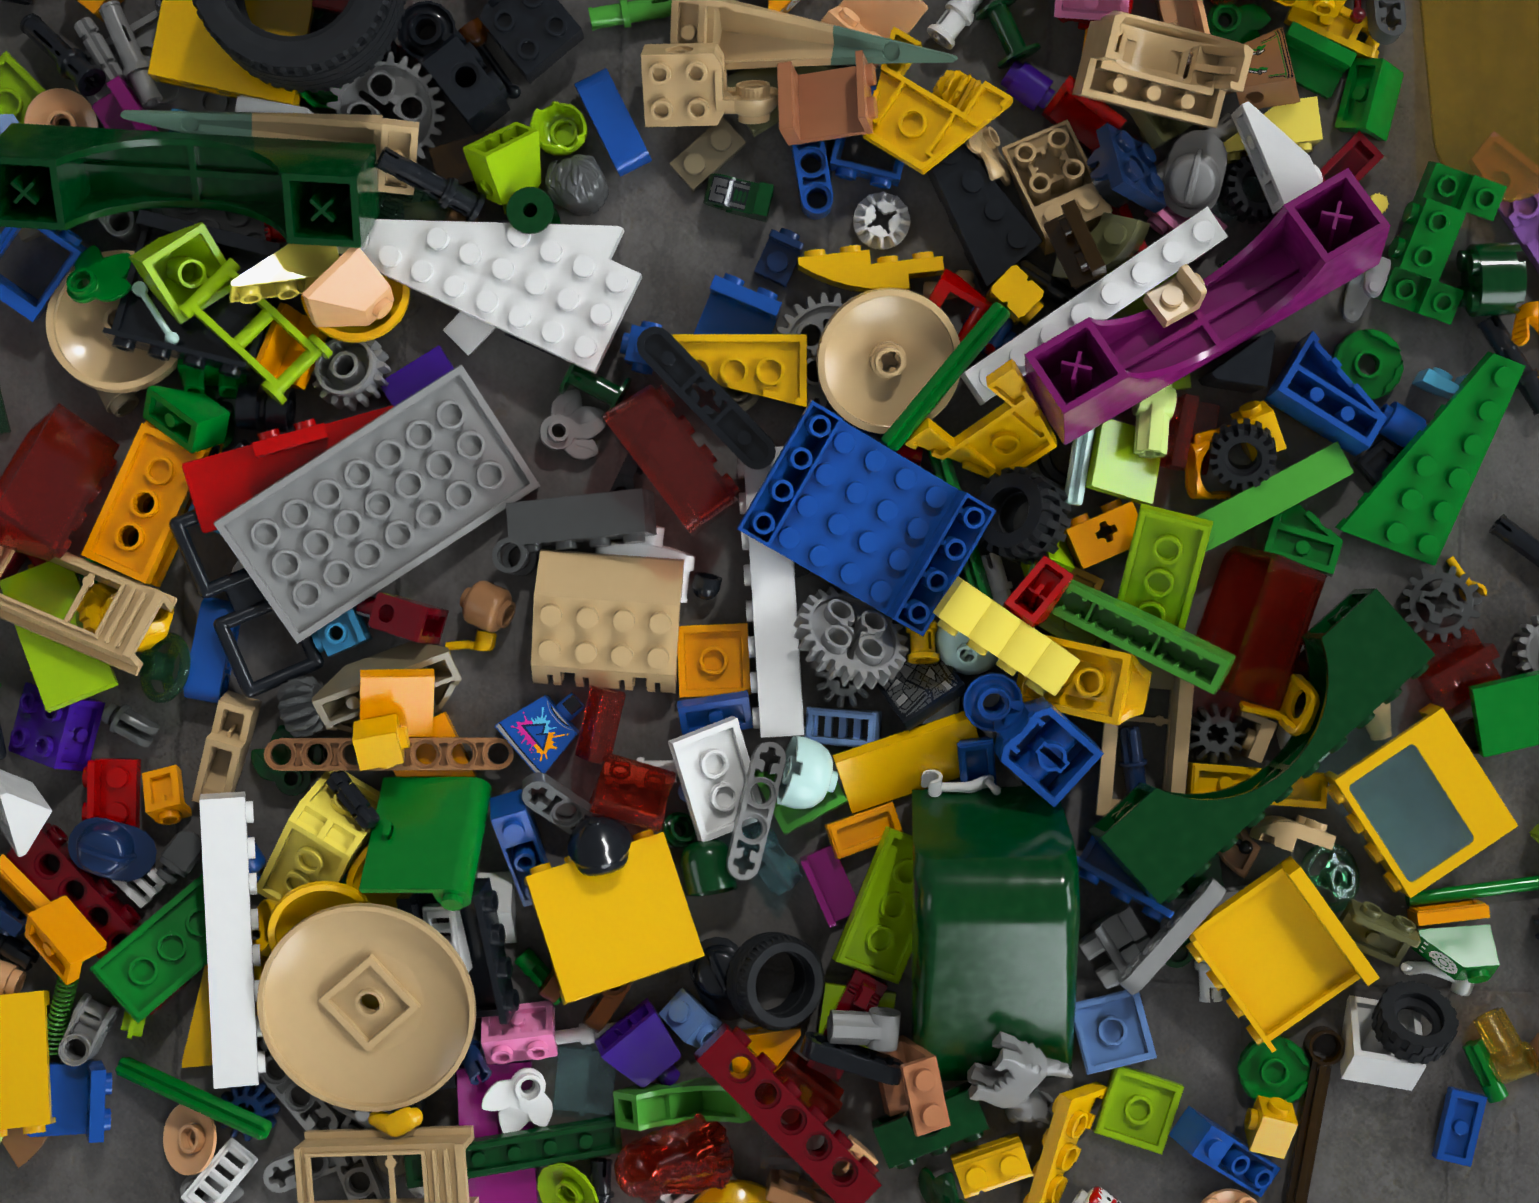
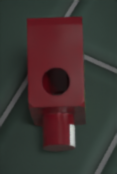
M378 592L376 597H368L359 603L356 608L358 615L369 618L368 627L417 643L438 645L449 610L383 592Z

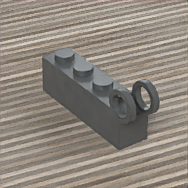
M639 488L506 503L508 537L497 542L492 552V559L494 565L500 571L525 576L536 569L539 553L543 547L555 546V550L570 551L577 549V543L589 542V547L611 546V540L623 539L624 544L644 543L645 536L657 535L654 492ZM509 544L503 554V565L500 560V552L505 545ZM519 547L521 558L518 564L513 566L511 554L515 548ZM529 553H531V562L528 567L523 569L528 562Z

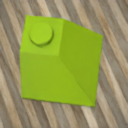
M203 222L159 237L129 256L147 287L179 324L184 323L188 318L178 308L226 262ZM229 279L201 309L204 310L230 293L231 280Z

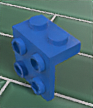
M725 273L722 278L715 275L709 288V298L694 334H771L781 312L782 302L777 301V294L767 289L758 287L755 292L743 287L745 281L736 276Z
M102 1060L87 1061L80 1066L74 1067L68 1066L63 1062L50 1063L52 1117H56V1122L46 1125V1132L27 1134V1136L44 1137L86 1134L89 1143L104 1142V1131L111 1129V1109L105 1108V1095L112 1094V1073H106Z

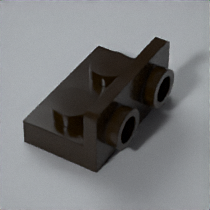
M1074 199L1061 205L1063 215L1046 222L1044 229L1072 288L1078 289L1107 275V271L1101 254Z

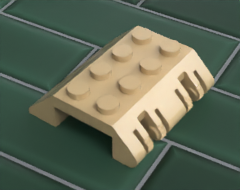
M541 549L533 604L531 650L533 683L549 684L550 675H553V684L562 685L566 672L575 673L574 681L577 687H584L585 678H588L589 687L620 690L621 680H624L625 690L633 691L636 678H646L647 692H655L656 683H660V693L676 694L684 560Z

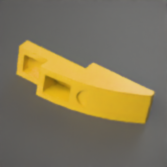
M860 245L841 247L840 253L826 255L823 249L804 252V257L798 258L797 262L798 271L817 281L840 289L860 293L888 287L910 290L909 279L941 276L944 272L943 256L934 257V252L932 251L912 254L913 259L898 261V256L895 255L877 258V263L871 264L870 250L861 251Z

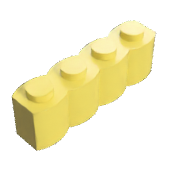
M957 576L933 611L940 618L937 623L939 627L954 637L960 632L970 638L966 645L982 656H985L989 651L998 657L996 665L1011 676H1014L1017 671L1026 676L1028 679L1024 684L1041 696L1046 691L1056 696L1081 661L959 576Z

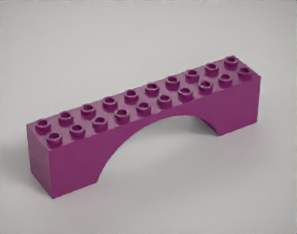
M1349 168L1284 204L1273 220L1253 241L1226 264L1203 279L1207 294L1198 310L1163 328L1150 309L1113 320H1096L1088 317L1024 354L1026 383L1040 409L1065 446L1378 265L1391 225Z

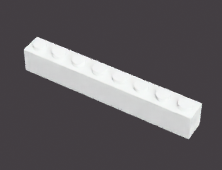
M1207 206L969 368L960 377L979 405H983L997 395L987 387L986 376L1012 359L1016 362L1024 377L1026 375L1024 354L1088 317L1096 320L1109 319L1178 272L1181 266L1190 264L1228 237Z
M784 446L775 447L776 454L774 460L763 469L749 468L737 457L738 478H745V492L739 493L740 514L746 513ZM741 532L742 550H749L750 564L743 565L745 586H751L752 600H746L747 622H754V636H748L749 658L756 657L757 672H750L751 693H758L759 707L752 708L753 728L760 729L761 738L804 735L800 650L798 649L799 639L794 638L798 628L793 626L797 619L794 561Z
M245 791L201 794L199 803L214 1089L259 1085V1073H266L265 1050L258 1051L257 1038L263 1037L258 1016H256V1002L260 980H254V966H261L260 944H253L252 931L259 930L258 908L251 909L250 895L257 894V873H249V859H256L255 837H248L247 823H254L253 801H246Z

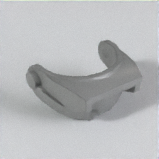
M1381 256L1378 265L1347 282L1342 307L1343 318L1347 322L1354 323L1358 321L1369 300L1380 295L1391 268L1390 259Z

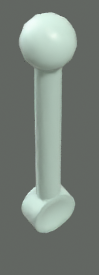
M142 281L135 282L132 285L133 293L141 297L165 334V342L176 345L179 342V336L170 330L147 294V285Z

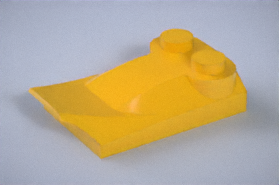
M1045 635L1081 660L1056 696L1048 691L1043 695L1061 713L1116 726L1132 717L1144 714L1152 672L1145 668L1135 655L1052 635ZM1019 672L1016 684L1021 690L1023 702L1042 697L1024 684L1028 678Z

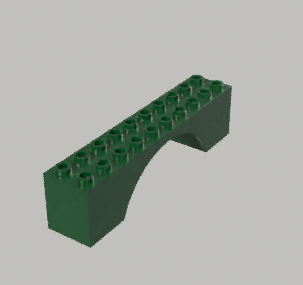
M11 123L0 135V227L68 230L76 225L103 216L140 209L172 207L205 208L237 213L262 221L276 229L285 238L287 244L362 248L380 213L377 168H375L377 163L376 145L368 143Z
M1377 588L1354 589L1301 637L1307 658L1308 681L1316 689L1320 698L1316 717L1307 733L1296 737L1291 735L1289 741L1279 754L1259 772L1240 783L1221 790L1184 794L1161 790L1141 782L1088 830L1146 896L1159 904H1162L1164 901L1169 903L1177 898L1184 889L1182 885L1191 876L1194 878L1199 877L1210 867L1211 862L1209 860L1219 851L1224 853L1232 848L1239 839L1236 835L1246 826L1252 828L1265 817L1266 813L1264 810L1274 801L1279 803L1286 799L1293 791L1291 786L1301 776L1305 779L1312 775L1320 767L1321 764L1318 761L1328 752L1333 754L1341 749L1348 741L1346 736L1355 727L1361 729L1375 717L1373 711L1382 703L1388 704L1401 694L1402 689L1400 687L1409 678L1414 680L1429 668L1430 665L1427 662L1435 654Z

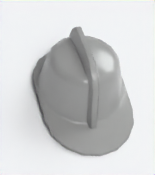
M1193 130L1186 133L1174 143L1169 154L1163 179L1165 187L1163 195L1166 205L1180 216L1193 217L1207 206L1211 209L1216 204L1220 195L1227 167V151L1224 143L1215 134L1206 130Z

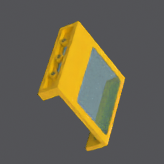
M1432 703L1419 710L1423 719L1341 774L1337 775L1331 771L1323 774L1330 784L1326 787L1327 792L1337 805L1342 803L1349 813L1345 816L1347 823L1357 835L1361 833L1367 841V844L1364 845L1365 851L1376 864L1380 862L1386 873L1382 876L1393 892L1400 891L1409 898L1414 897L1518 827V824L1444 708Z

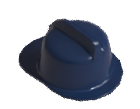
M93 817L83 820L75 826L68 841L70 857L77 867L88 873L116 881L129 882L140 879L150 872L156 861V846L154 840L146 831L108 818Z

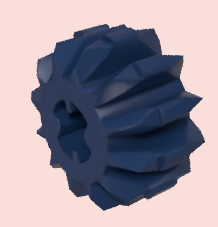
M264 1081L257 1088H255V1085L231 1087V1092L225 1091L220 1097L241 1108L245 1105L246 1107L251 1105L255 1110L254 1114L271 1121L272 1128L277 1123L273 1115L280 1111L281 1106L270 1103L277 1096L273 1092L269 1094L264 1092L267 1088V1084ZM220 1123V1125H221L220 1127H222V1128L228 1127L227 1125H225V1124H223V1123ZM233 1128L230 1134L231 1138H235L240 1131ZM242 1133L245 1142L250 1141L253 1138L247 1134Z

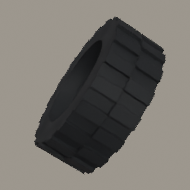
M1408 980V982H1396L1394 986L1390 985L1382 994L1372 1013L1371 1019H1373L1371 1026L1372 1030L1376 1033V1039L1382 1043L1386 1051H1390L1400 1060L1404 1059L1413 1064L1415 1062L1428 1064L1429 1061L1435 1062L1439 1060L1456 1037L1459 1020L1456 1018L1457 1012L1451 1006L1449 999L1441 995L1440 991L1429 987L1425 983L1420 984ZM1402 1009H1410L1420 1013L1431 1023V1033L1423 1036L1409 1031L1399 1022L1398 1012Z

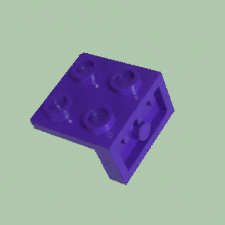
M26 682L19 701V708L11 732L8 750L53 769L83 771L84 767L87 766L88 760L91 759L105 702L86 698L48 713L45 710L37 685Z

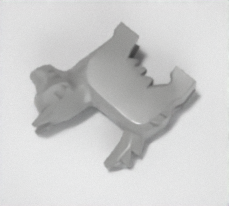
M1000 1031L992 1041V1047L1002 1048V1050L999 1052L996 1061L992 1062V1066L975 1062L967 1071L968 1082L978 1084L976 1086L971 1085L968 1089L969 1099L975 1101L982 1100L994 1106L1006 1108L1005 1114L1008 1121L1013 1124L1019 1121L1028 1123L1041 1121L1050 1124L1053 1115L1048 1110L1047 1105L1053 1103V1098L1036 1087L1046 1076L1072 1078L1073 1074L1069 1069V1065L1059 1060L1046 1058L1039 1047L1036 1048L1033 1043L1028 1044L1026 1041H1019L1015 1036Z

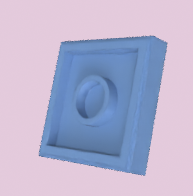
M1127 990L1076 1002L1074 1031L1086 1075L1157 1058L1139 992L1131 995Z

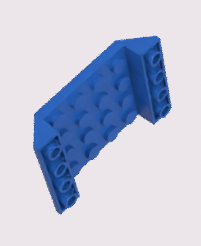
M810 400L736 529L924 636L936 616L933 613L934 609L961 573L997 510L967 492L958 490L846 423L840 416Z

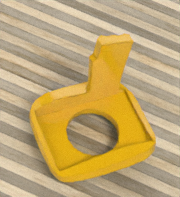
M1292 674L1279 710L1240 700L1239 706L1241 712L1277 720L1287 733L1296 737L1310 730L1320 705V698L1316 689L1301 674ZM1304 692L1306 695L1305 707L1302 714L1296 718L1295 704L1299 695Z

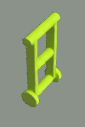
M229 258L178 310L188 319L195 315L265 380L261 384L263 390L278 404L283 405L287 401L284 393L320 356L329 359L333 352L316 335L311 334L308 338L305 337L266 299H261L256 303L262 310L234 338L224 331L201 307L229 279L232 281L240 276L237 271L241 267L232 258ZM273 320L306 349L277 379L245 350Z

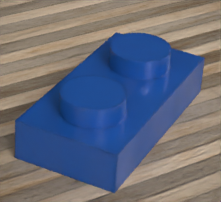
M748 690L677 701L682 735L730 716L738 718L741 730L753 728Z
M1448 1086L1432 1152L1434 1158L1471 1167L1487 1102L1485 1095Z

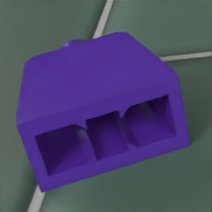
M648 998L643 1000L594 1041L604 1061L640 1087L648 1086L655 1079L662 1085L670 1086L680 1077L679 1070L673 1064L680 1059L681 1053Z

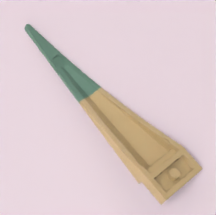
M672 0L670 44L717 43L724 53L725 69L775 68L777 63L789 61L792 62L794 67L856 64L855 51L863 50L868 64L951 63L958 59L953 54L735 0Z
M124 110L120 114L123 119L181 133L375 144L376 161L382 150L388 147L399 155L415 163L417 162L420 122L383 118V115ZM377 169L378 192L414 195V187Z

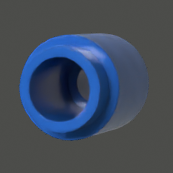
M1397 401L1390 405L1384 404L1380 408L1387 419L1379 434L1402 448L1409 443L1419 430L1423 431L1427 426L1425 418Z

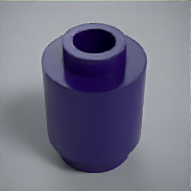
M1018 60L1013 63L1000 83L1007 89L1005 91L1007 94L1031 111H1034L1037 106L1044 109L1056 92L1050 88L1054 82L1052 79L1029 63L1025 62L1022 64Z

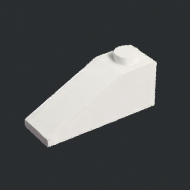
M1249 101L1241 104L1231 114L1273 214L1278 213L1284 204L1323 183L1322 173L1318 166L1313 164L1310 155Z

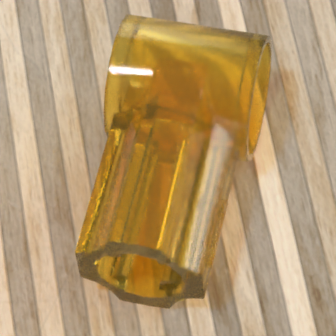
M1503 1007L1489 1010L1472 1021L1491 1054V1069L1501 1083L1507 1084L1539 1072V1058L1536 1051L1528 1042L1521 1041Z

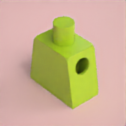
M514 122L463 147L478 191L486 194V199L503 205L506 215L507 203L516 191L524 187L539 188L541 184L539 130L519 122Z

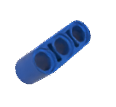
M605 68L575 83V88L619 176L621 177L651 162L652 159L608 70Z
M817 141L791 145L802 212L813 220L825 218L830 213L833 204V191L825 142ZM807 158H814L820 162L821 168L815 173H807L802 169L801 163ZM813 193H820L826 198L827 203L820 209H814L808 205L807 198Z
M210 597L203 598L201 602L184 683L185 698L218 704V700L228 690L232 668L213 627L215 619L233 612L228 600ZM240 625L230 628L236 642L238 640Z

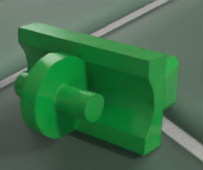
M178 359L177 366L184 391L205 394L206 385L219 386L218 390L221 397L236 399L239 385L241 383H248V376L241 374L239 379L230 378L220 374L218 368L205 366L204 370L194 369L184 365L182 359Z

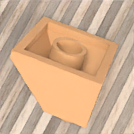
M350 247L302 293L311 322L317 328L369 326L376 318L381 319L386 316L394 302L390 284L361 248Z

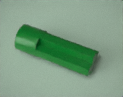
M530 947L514 961L538 988L541 987L550 972V969ZM561 996L555 1003H553L554 1005H557L562 1001Z
M1482 1038L1466 1042V1045L1462 1048L1488 1102L1495 1103L1505 1099L1509 1094Z

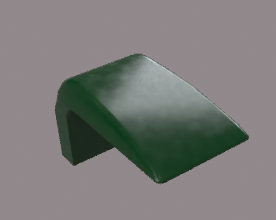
M1030 786L1000 787L1001 793L999 795H994L989 787L974 793L942 792L939 797H931L928 794V789L912 790V1041L936 1056L941 1081L968 1080L967 1071L975 1062L992 1066V1062L996 1061L999 1052L1002 1050V1048L992 1047V1041L1000 1031L1015 1036L1019 1041H1026L1028 1044L1033 1043L1036 1048L1039 1047L1046 1058L1067 1063L1070 1071L1072 1069L1080 926L1077 855L1061 801L1053 807Z

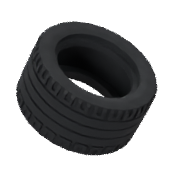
M192 0L194 7L198 9L196 13L203 21L206 30L237 64L248 71L250 75L259 78L266 84L271 83L275 88H285V90L290 92L297 90L299 93H305V91L318 93L319 90H324V92L330 91V88H341L344 84L353 83L355 78L365 76L369 69L372 70L375 67L374 64L378 60L381 61L384 58L383 55L386 51L389 52L391 49L390 44L393 40H396L398 36L397 31L401 29V18L405 15L404 5L406 4V0H349L341 14L324 28L301 36H282L267 32L254 25L248 16L245 0Z

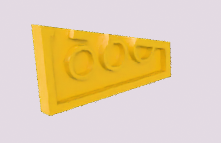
M671 334L720 386L807 407V334Z
M1095 1081L1060 1093L1056 1097L1052 1105V1113L1054 1114L1050 1127L1042 1138V1153L1032 1171L1034 1179L1031 1189L1025 1196L1023 1203H1059L1068 1183V1179L1063 1176L1064 1172L1068 1171L1077 1162L1082 1149L1076 1146L1085 1128L1091 1129L1096 1115L1091 1113L1092 1107L1097 1097L1104 1099L1108 1087Z

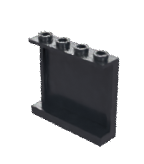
M140 209L136 224L140 227L141 233L135 253L159 237L197 223ZM206 226L226 261L232 258L241 267L237 271L239 275L283 248L278 243ZM131 263L126 279L131 286L137 281L144 282L133 263ZM132 288L120 299L112 328L104 327L103 329L104 335L113 342L112 346L122 351L134 352V349L137 348L148 351L147 355L162 361H169L170 357L182 359L183 364L199 370H204L205 366L218 368L220 374L239 379L241 374L252 377L254 370L195 315L184 323L179 324L149 288L147 294L170 330L179 336V342L176 345L165 342L164 332L142 298L136 296ZM228 293L203 311L234 338L262 309L256 303H230V293ZM275 297L265 298L273 306ZM266 328L245 348L255 359L261 348Z

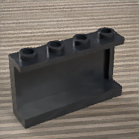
M490 877L476 878L471 904L460 910L473 965L469 975L476 999V1018L499 1016L500 1024H509L514 1013L519 1009L520 999L517 989H513L512 961L509 956H506L505 928L502 923L499 924L497 915L498 895L495 890H492ZM400 893L396 898L398 909L413 914L422 920V906L424 904L438 903L433 893ZM436 918L437 923H449V918ZM440 933L443 936H451V933Z

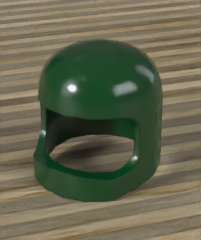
M717 839L705 842L695 841L684 848L680 860L686 896H710L730 892L738 888L736 879L728 873L726 868V857L729 848L723 841Z

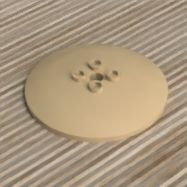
M350 903L329 907L316 912L300 921L282 937L267 959L260 977L257 993V1014L264 1041L271 1055L285 1074L299 1087L316 1098L334 1106L356 1111L379 1112L399 1109L417 1103L436 1092L453 1076L464 1060L473 1038L476 1023V999L472 981L464 962L449 941L435 928L413 914L394 907L373 903ZM365 994L374 995L379 1000L380 1006L375 1009L366 1007L362 1002L361 996Z

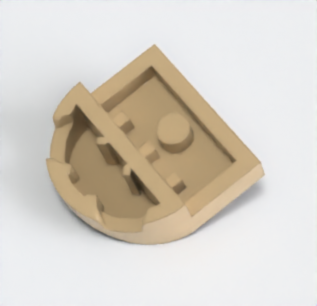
M1276 815L1265 816L1257 825L1251 828L1249 834L1254 839L1270 842L1276 847L1293 852L1297 838L1332 850L1337 837L1326 832L1328 825L1301 815H1297L1296 821Z

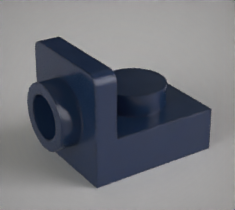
M781 228L779 232L771 229L769 239L755 267L754 274L786 288L796 268L798 258L801 257L804 250V243L799 241L800 236L785 228Z

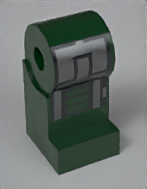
M710 174L703 203L710 207L724 210L727 213L767 222L774 194V185L763 182L759 184L722 174Z

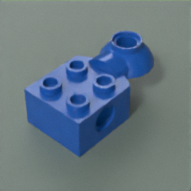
M989 673L979 676L970 683L964 694L963 707L965 715L972 725L984 731L997 732L994 751L1000 761L1053 807L1066 796L1104 754L1090 737L1043 696L1023 702L1018 685L1013 679L1004 674ZM997 693L1000 695V699L995 706H983V701L989 694Z

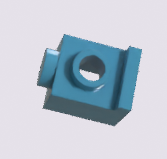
M353 607L311 634L313 642L320 653L325 651L328 657L335 656L372 640L363 616L358 615L356 612L357 607ZM335 626L340 627L343 631V636L339 640L334 639L331 634Z

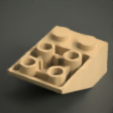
M1068 119L1002 147V153L1030 226L1043 240L1040 247L1044 255L1055 252L1044 229V224L1063 215L1061 205L1075 199L1090 232L1098 225L1103 212L1112 214L1113 210L1110 204L1102 198L1092 182L1087 158Z

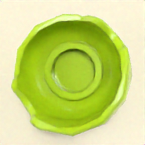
M553 101L550 106L542 110L537 108L533 112L530 127L539 130L540 148L545 153L553 156H566L577 151L585 143L588 134L587 123L583 113L574 105Z

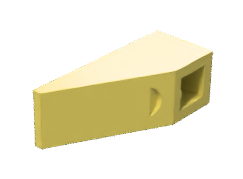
M1317 96L1300 98L1301 102L1274 106L1263 114L1306 153L1313 151L1312 147L1323 139ZM1238 132L1223 142L1227 151V164L1236 163L1242 156H1248Z
M287 244L231 281L230 303L253 304L261 299L273 297L286 300L302 294L339 258L337 246Z

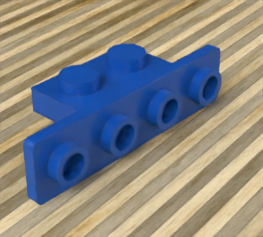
M1091 836L1080 857L1077 856V864L1080 869L1079 876L1096 886L1099 881L1105 883L1112 888L1110 894L1126 904H1129L1131 899L1144 906L1141 912L1161 923L1163 918L1170 921L1174 912L1145 896L1098 841Z

